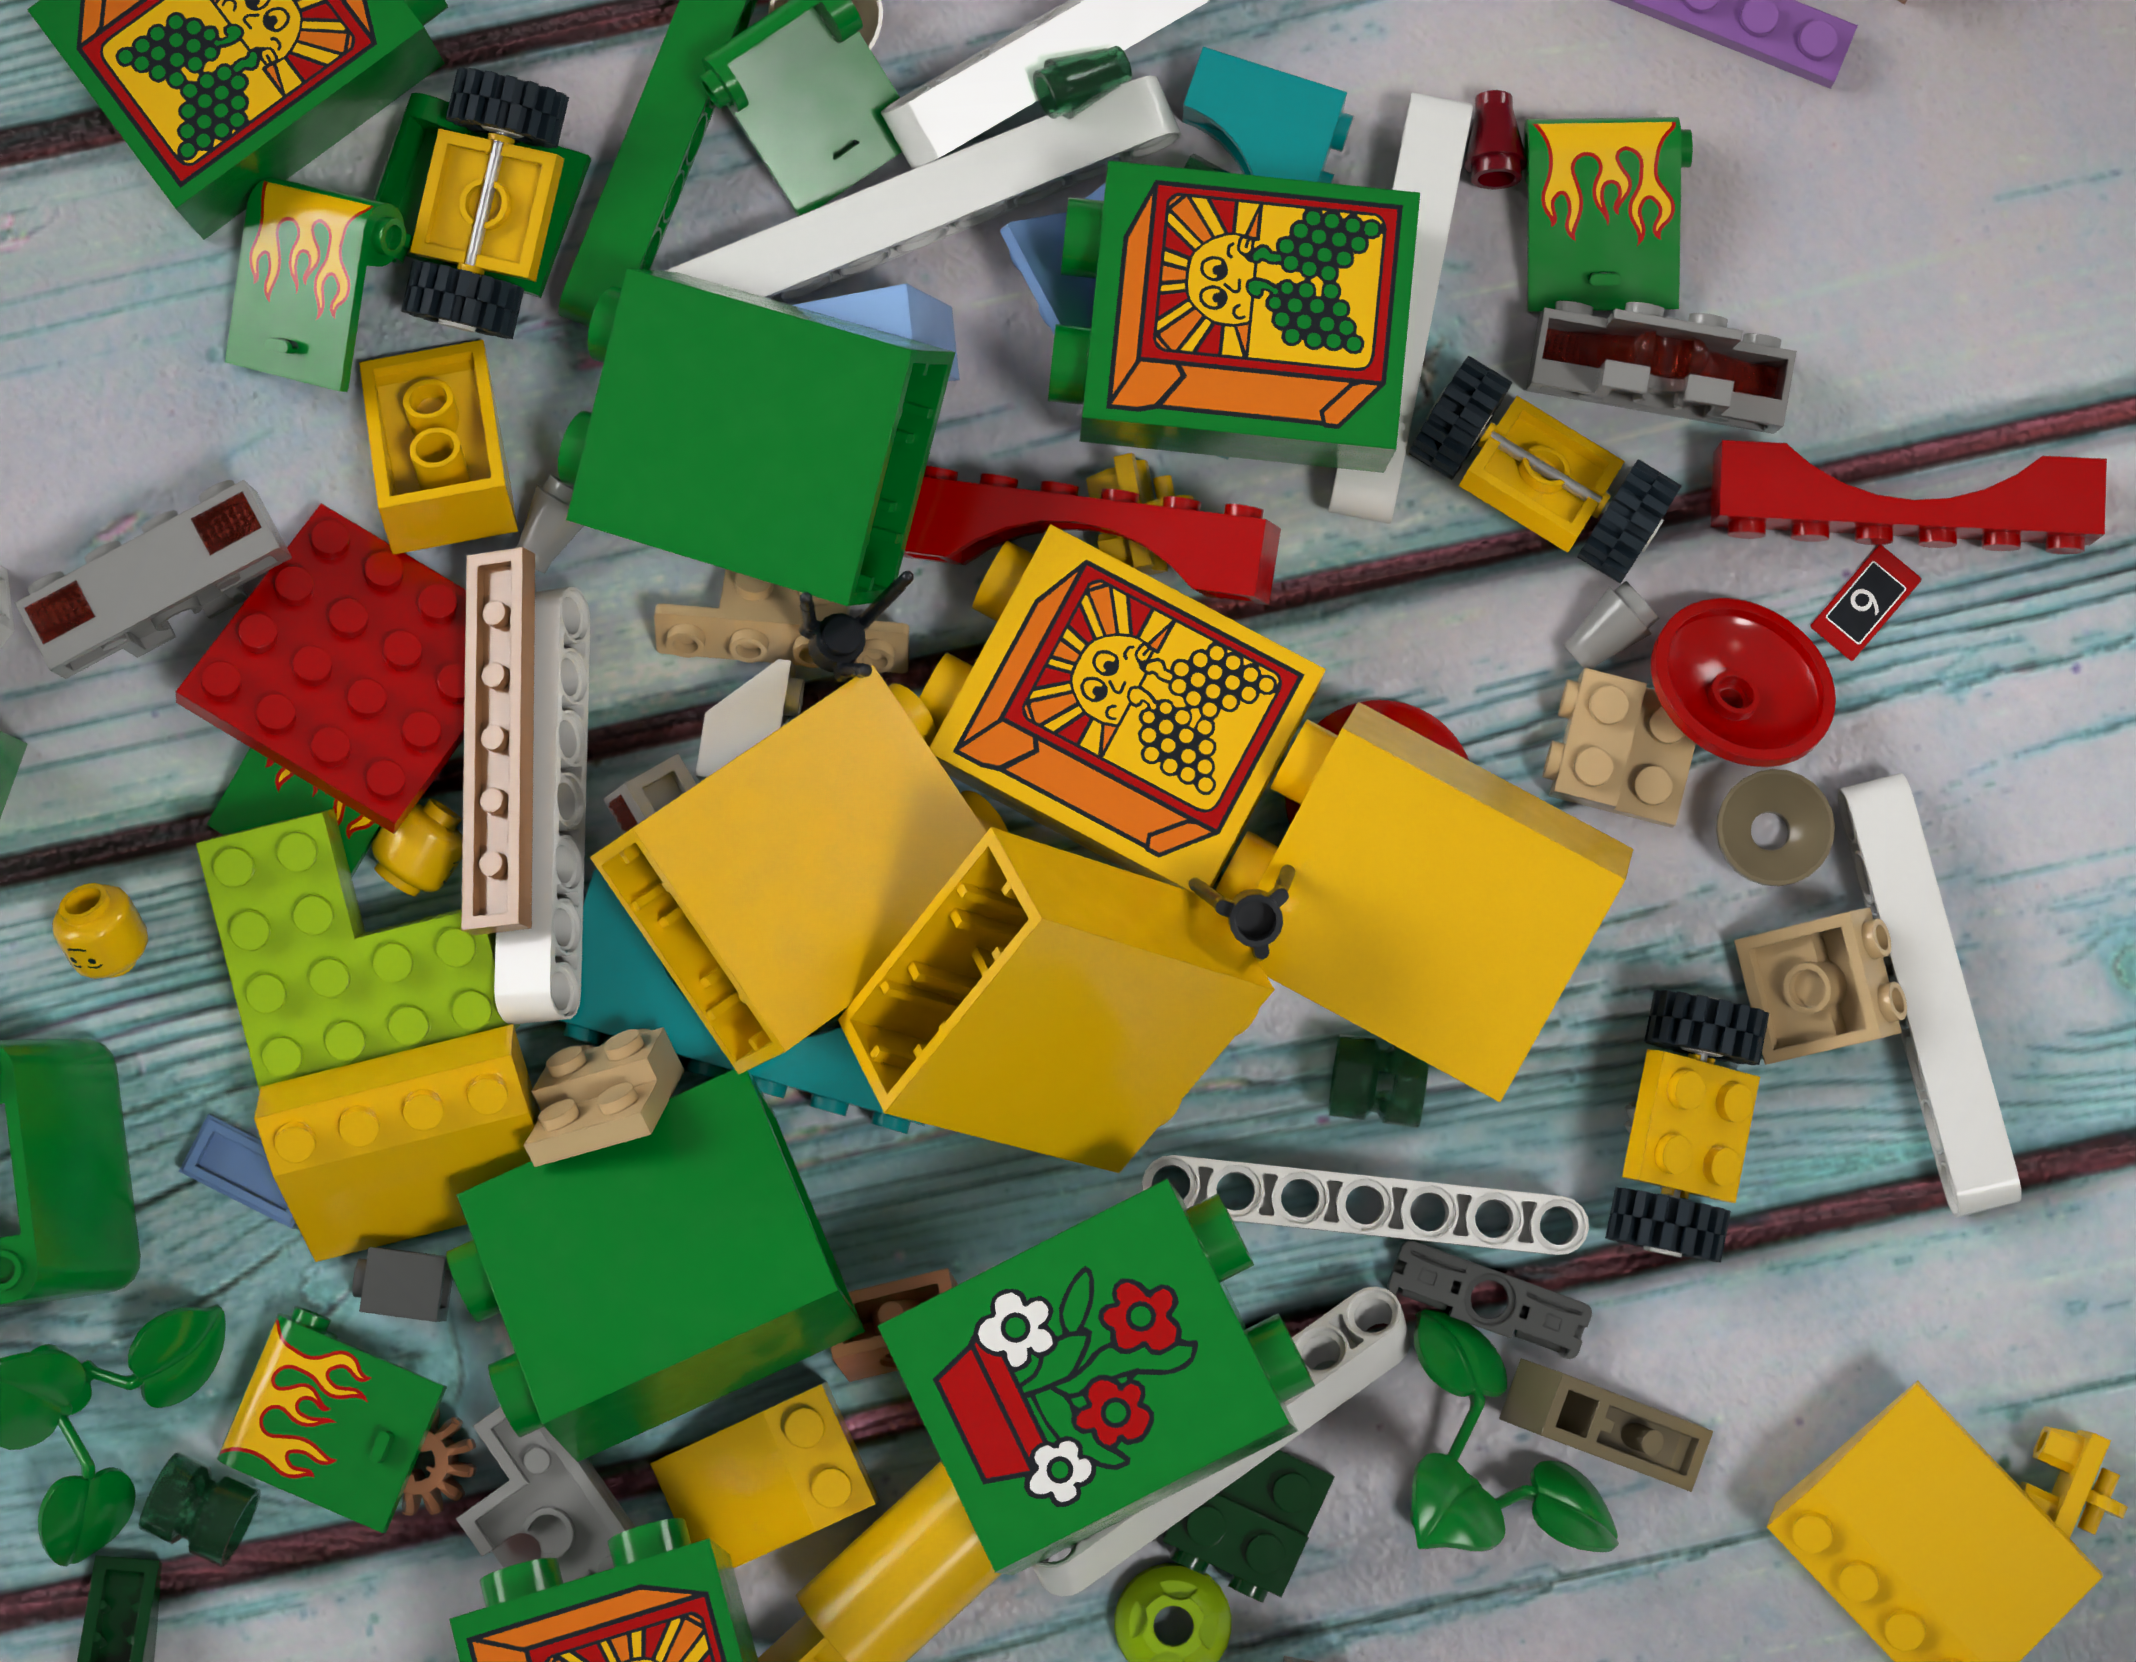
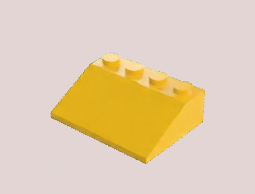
M510 1024L261 1086L254 1120L272 1175L315 1262L366 1250L369 1247H378L467 1225L457 1194L530 1162L531 1159L524 1144L538 1121L540 1111L532 1093V1084L514 1025Z
M1918 1380L1775 1503L1766 1526L1894 1662H2020L2103 1578V1573Z

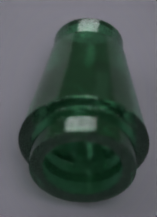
M1115 45L1108 49L1103 48L1047 59L1044 63V68L1034 72L1033 85L1042 109L1050 118L1055 119L1064 116L1067 119H1072L1119 88L1121 84L1129 82L1132 79V70L1123 49Z

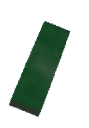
M95 1555L77 1662H154L162 1570L160 1560Z

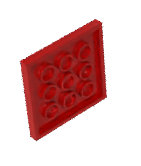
M321 503L288 545L287 549L292 558L267 572L175 691L176 703L395 834L464 739L466 589L405 553L393 554L389 543Z

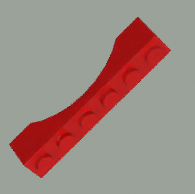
M1722 440L1713 452L1711 527H1727L1728 536L1743 539L1765 537L1767 529L1791 531V539L1804 542L1829 540L1830 533L1855 534L1854 542L1866 545L1893 543V536L1918 537V545L1928 548L1957 546V539L1982 540V549L1990 551L2021 549V542L2046 543L2045 551L2048 553L2079 554L2085 552V545H2091L2105 535L2107 459L2041 456L2018 474L1984 490L1951 498L1911 500L1877 495L1845 484L1810 464L1787 443Z
M926 466L903 556L905 558L967 565L987 551L1003 545L1006 541L1011 542L1023 536L1045 533L1051 524L1061 530L1095 531L1126 538L1144 546L1171 565L1193 590L1206 597L1265 605L1270 603L1281 528L1267 519H1263L1264 510L1261 508L1241 504H1225L1224 514L1200 511L1202 502L1176 496H1164L1162 506L1140 504V494L1109 488L1102 489L1100 499L1078 496V486L1054 481H1041L1040 491L1017 488L1018 479L988 473L980 475L979 484L957 481L958 472Z

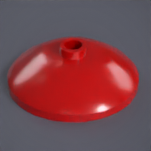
M1713 598L1698 601L1684 607L1672 616L1654 643L1651 656V675L1662 707L1673 723L1688 738L1720 758L1754 767L1785 765L1811 752L1822 740L1833 721L1836 705L1835 687L1825 659L1814 643L1797 626L1766 607L1749 601L1731 598Z

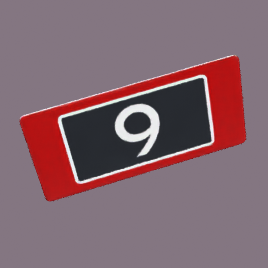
M1878 545L1814 620L1811 628L1847 659L1853 661L1922 579L1883 545Z

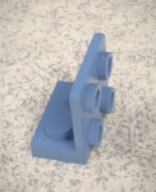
M1105 183L1085 199L1104 201ZM1067 212L1012 221L1000 230L1009 248L1013 264L1022 273L1039 305L1042 319L1051 328L1053 334H1055L1056 324L1091 327L1096 278L1061 275Z

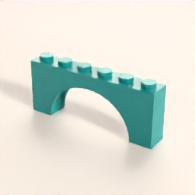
M1203 47L1183 104L1182 122L1203 131L1221 144L1235 160L1244 175L1332 183L1334 174L1324 171L1331 149L1343 151L1354 116L1343 112L1347 96L1345 91ZM1218 456L1227 460L1229 459V457Z
M594 869L583 905L580 1006L573 1018L557 1020L566 1023L563 1035L600 1046L603 1034L613 1037L630 1029L655 1030L664 1027L676 1054L689 1059L686 1071L713 1079L724 1074L726 1069L730 1071L735 1069L599 870ZM841 1027L827 1033L806 1037L785 1053L748 1070L761 1092L784 1099L787 1087L812 1094L809 1106L846 1116L848 1106L852 1105L873 1111L870 1124L907 1134L910 1123L925 1126L924 1123L883 1112Z

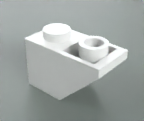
M776 660L705 712L695 774L700 781L787 724L789 716L797 717L800 715L805 681L804 679L795 678L796 669L792 661Z

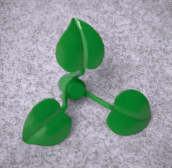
M218 1304L206 1308L182 1307L173 1309L146 1323L137 1333L130 1346L128 1366L134 1374L128 1376L98 1368L91 1360H86L81 1364L73 1355L64 1352L53 1344L41 1345L31 1352L0 1358V1447L8 1450H21L34 1446L48 1438L55 1431L56 1427L59 1426L81 1465V1476H66L58 1479L50 1486L39 1509L38 1532L40 1541L46 1554L56 1564L67 1567L69 1564L79 1563L112 1541L128 1523L133 1513L136 1498L133 1482L121 1469L109 1467L95 1473V1463L68 1416L80 1412L89 1403L92 1396L91 1381L94 1379L126 1390H133L141 1386L143 1400L154 1408L172 1406L191 1397L209 1379L223 1350L226 1321L224 1311Z
M1419 1310L1415 1314L1417 1323L1414 1330V1346L1422 1368L1430 1379L1445 1391L1460 1397L1469 1396L1470 1408L1448 1454H1427L1415 1467L1412 1481L1410 1520L1415 1529L1418 1549L1456 1548L1467 1551L1491 1550L1505 1536V1522L1501 1509L1517 1501L1528 1500L1533 1502L1532 1515L1537 1525L1555 1540L1567 1546L1585 1551L1610 1552L1619 1545L1617 1541L1618 1534L1603 1498L1588 1478L1570 1465L1553 1460L1541 1461L1530 1472L1532 1486L1522 1485L1495 1499L1482 1488L1475 1477L1466 1472L1458 1460L1485 1406L1484 1395L1499 1397L1506 1391V1369L1496 1348L1475 1327L1450 1317L1447 1313L1435 1310Z

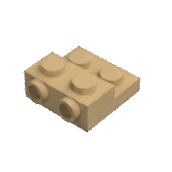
M1584 668L1579 674L1578 682L1569 679L1566 681L1558 716L1567 718L1568 722L1563 742L1560 743L1552 740L1542 777L1553 780L1549 797L1673 828L1676 826L1696 743L1673 723L1662 707L1656 691L1646 688L1647 683Z
M1870 907L1734 940L1751 1008H1758L1769 1013L1762 1049L1765 1065L1902 1033L1899 1020L1905 1019L1907 1015L1905 994L1897 982L1889 983L1883 957L1888 956L1891 952L1890 934L1881 919H1873Z
M664 1027L655 1030H626L611 1037L603 1045L596 1047L591 1045L571 1046L558 1051L546 1061V1067L532 1089L541 1113L524 1144L534 1167L652 1134L669 1102V1098H671L684 1073L682 1064Z

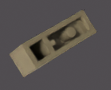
M1522 1358L1518 1364L1499 1420L1690 1492L1693 1490L1713 1434L1712 1430Z

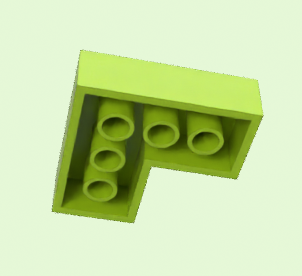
M334 809L222 835L196 843L259 1092L261 1086L509 1025L503 1021L495 1004L496 933L472 935L462 931V909L365 932ZM513 1024L515 1030L520 1026V1024Z

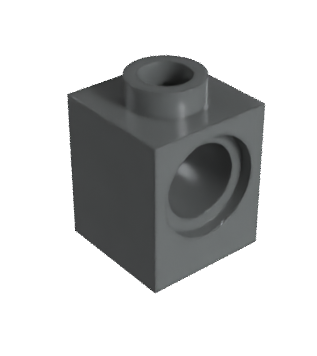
M369 1247L367 1259L359 1258L357 1261L352 1293L353 1297L361 1298L359 1312L442 1322L447 1321L453 1276L448 1265L447 1256Z

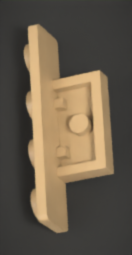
M725 569L719 608L662 603L656 605L654 614L656 650L661 654H671L685 658L732 659L747 663H774L776 660L782 659L792 661L794 665L819 668L809 654L808 643L810 639L803 637L799 633V627L803 623L799 599L802 592ZM812 596L818 621H822L825 617L834 613L849 615L850 606ZM874 621L865 631L866 643L863 652L854 663L874 665L878 673H906L909 667V625L905 623Z

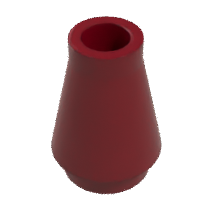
M1502 90L1485 91L1475 97V114L1464 167L1471 173V182L1479 188L1496 190L1515 186L1521 181L1522 170L1526 168L1528 162L1513 110V97L1510 93Z

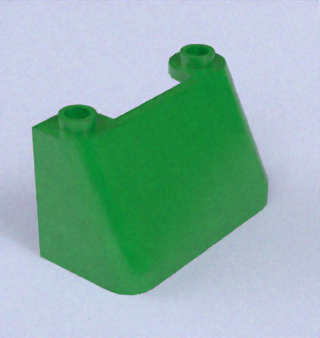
M87 1038L0 1040V1105L5 1104L21 1233L20 1235L0 1237V1307L31 1305L110 1293L123 1289L135 1279L140 1269L141 1254L118 1071L114 1056L104 1044Z

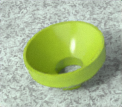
M1162 1563L1150 1566L1138 1573L1125 1586L1118 1598L1114 1613V1631L1118 1646L1128 1662H1218L1229 1643L1232 1631V1615L1224 1592L1209 1574L1198 1573L1179 1563ZM1178 1606L1185 1609L1191 1615L1193 1631L1186 1642L1179 1645H1168L1157 1638L1153 1628L1156 1615L1165 1607Z

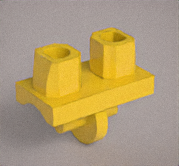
M1133 453L1114 456L1115 467L1103 470L1086 479L1088 494L1091 498L1100 499L1103 488L1119 489L1140 494V504L1162 506L1164 496H1175L1172 476L1164 475L1153 479L1157 499L1154 498L1148 461L1135 460ZM1177 495V496H1176V497H1183V498H1189V499H1193V500H1194V497H1193L1192 495ZM1108 534L1098 535V548L1106 554L1148 575L1168 572L1167 563L1148 548L1126 538Z
M2044 1426L2033 1449L2032 1458L2059 1469L2060 1473L2051 1493L2027 1482H2021L2019 1486L2069 1538L2084 1504L2086 1506L2077 1528L2093 1535L2096 1534L2104 1513L2123 1519L2128 1507L2111 1499L2120 1478L2119 1474L2102 1468L2093 1490H2091L2111 1440L2093 1432L2077 1430V1433Z

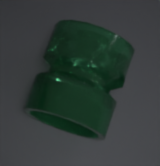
M1339 1034L1331 1079L1328 1116L1363 1121L1371 1112L1378 1113L1383 1124L1419 1128L1426 1093L1429 1064L1393 1044L1387 1050L1379 1048L1375 1038ZM1378 1071L1393 1074L1391 1091H1376Z
M177 1452L163 1467L147 1497L140 1516L139 1529L170 1544H174L182 1538L188 1540L190 1553L220 1567H224L231 1560L247 1533L259 1504L261 1490L230 1475L214 1480L212 1479L210 1466Z

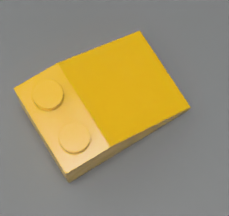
M484 340L359 362L378 509L392 553L400 554L518 532L511 482Z
M827 1382L650 1463L674 1518L685 1519L691 1543L710 1538L730 1554L733 1568L817 1532L875 1505L880 1500Z

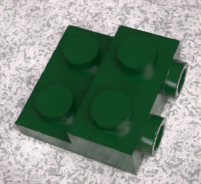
M1278 1450L1166 1530L1162 1538L1163 1542L1174 1547L1169 1558L1201 1574H1205L1209 1564L1233 1574L1228 1586L1262 1603L1268 1592L1282 1598L1309 1539L1308 1534L1335 1476Z

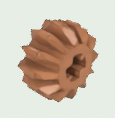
M440 1408L437 1410L421 1449V1452L432 1450L435 1464L426 1467V1470L431 1473L427 1478H425L422 1469L412 1470L403 1492L402 1511L404 1515L412 1516L416 1514L422 1498L426 1509L431 1515L442 1512L443 1498L441 1492L454 1501L462 1499L465 1495L463 1487L453 1476L472 1477L476 1474L477 1467L475 1465L458 1461V1454L466 1453L476 1448L474 1439H464L454 1443L452 1437L460 1430L463 1421L457 1416L447 1420L438 1429Z

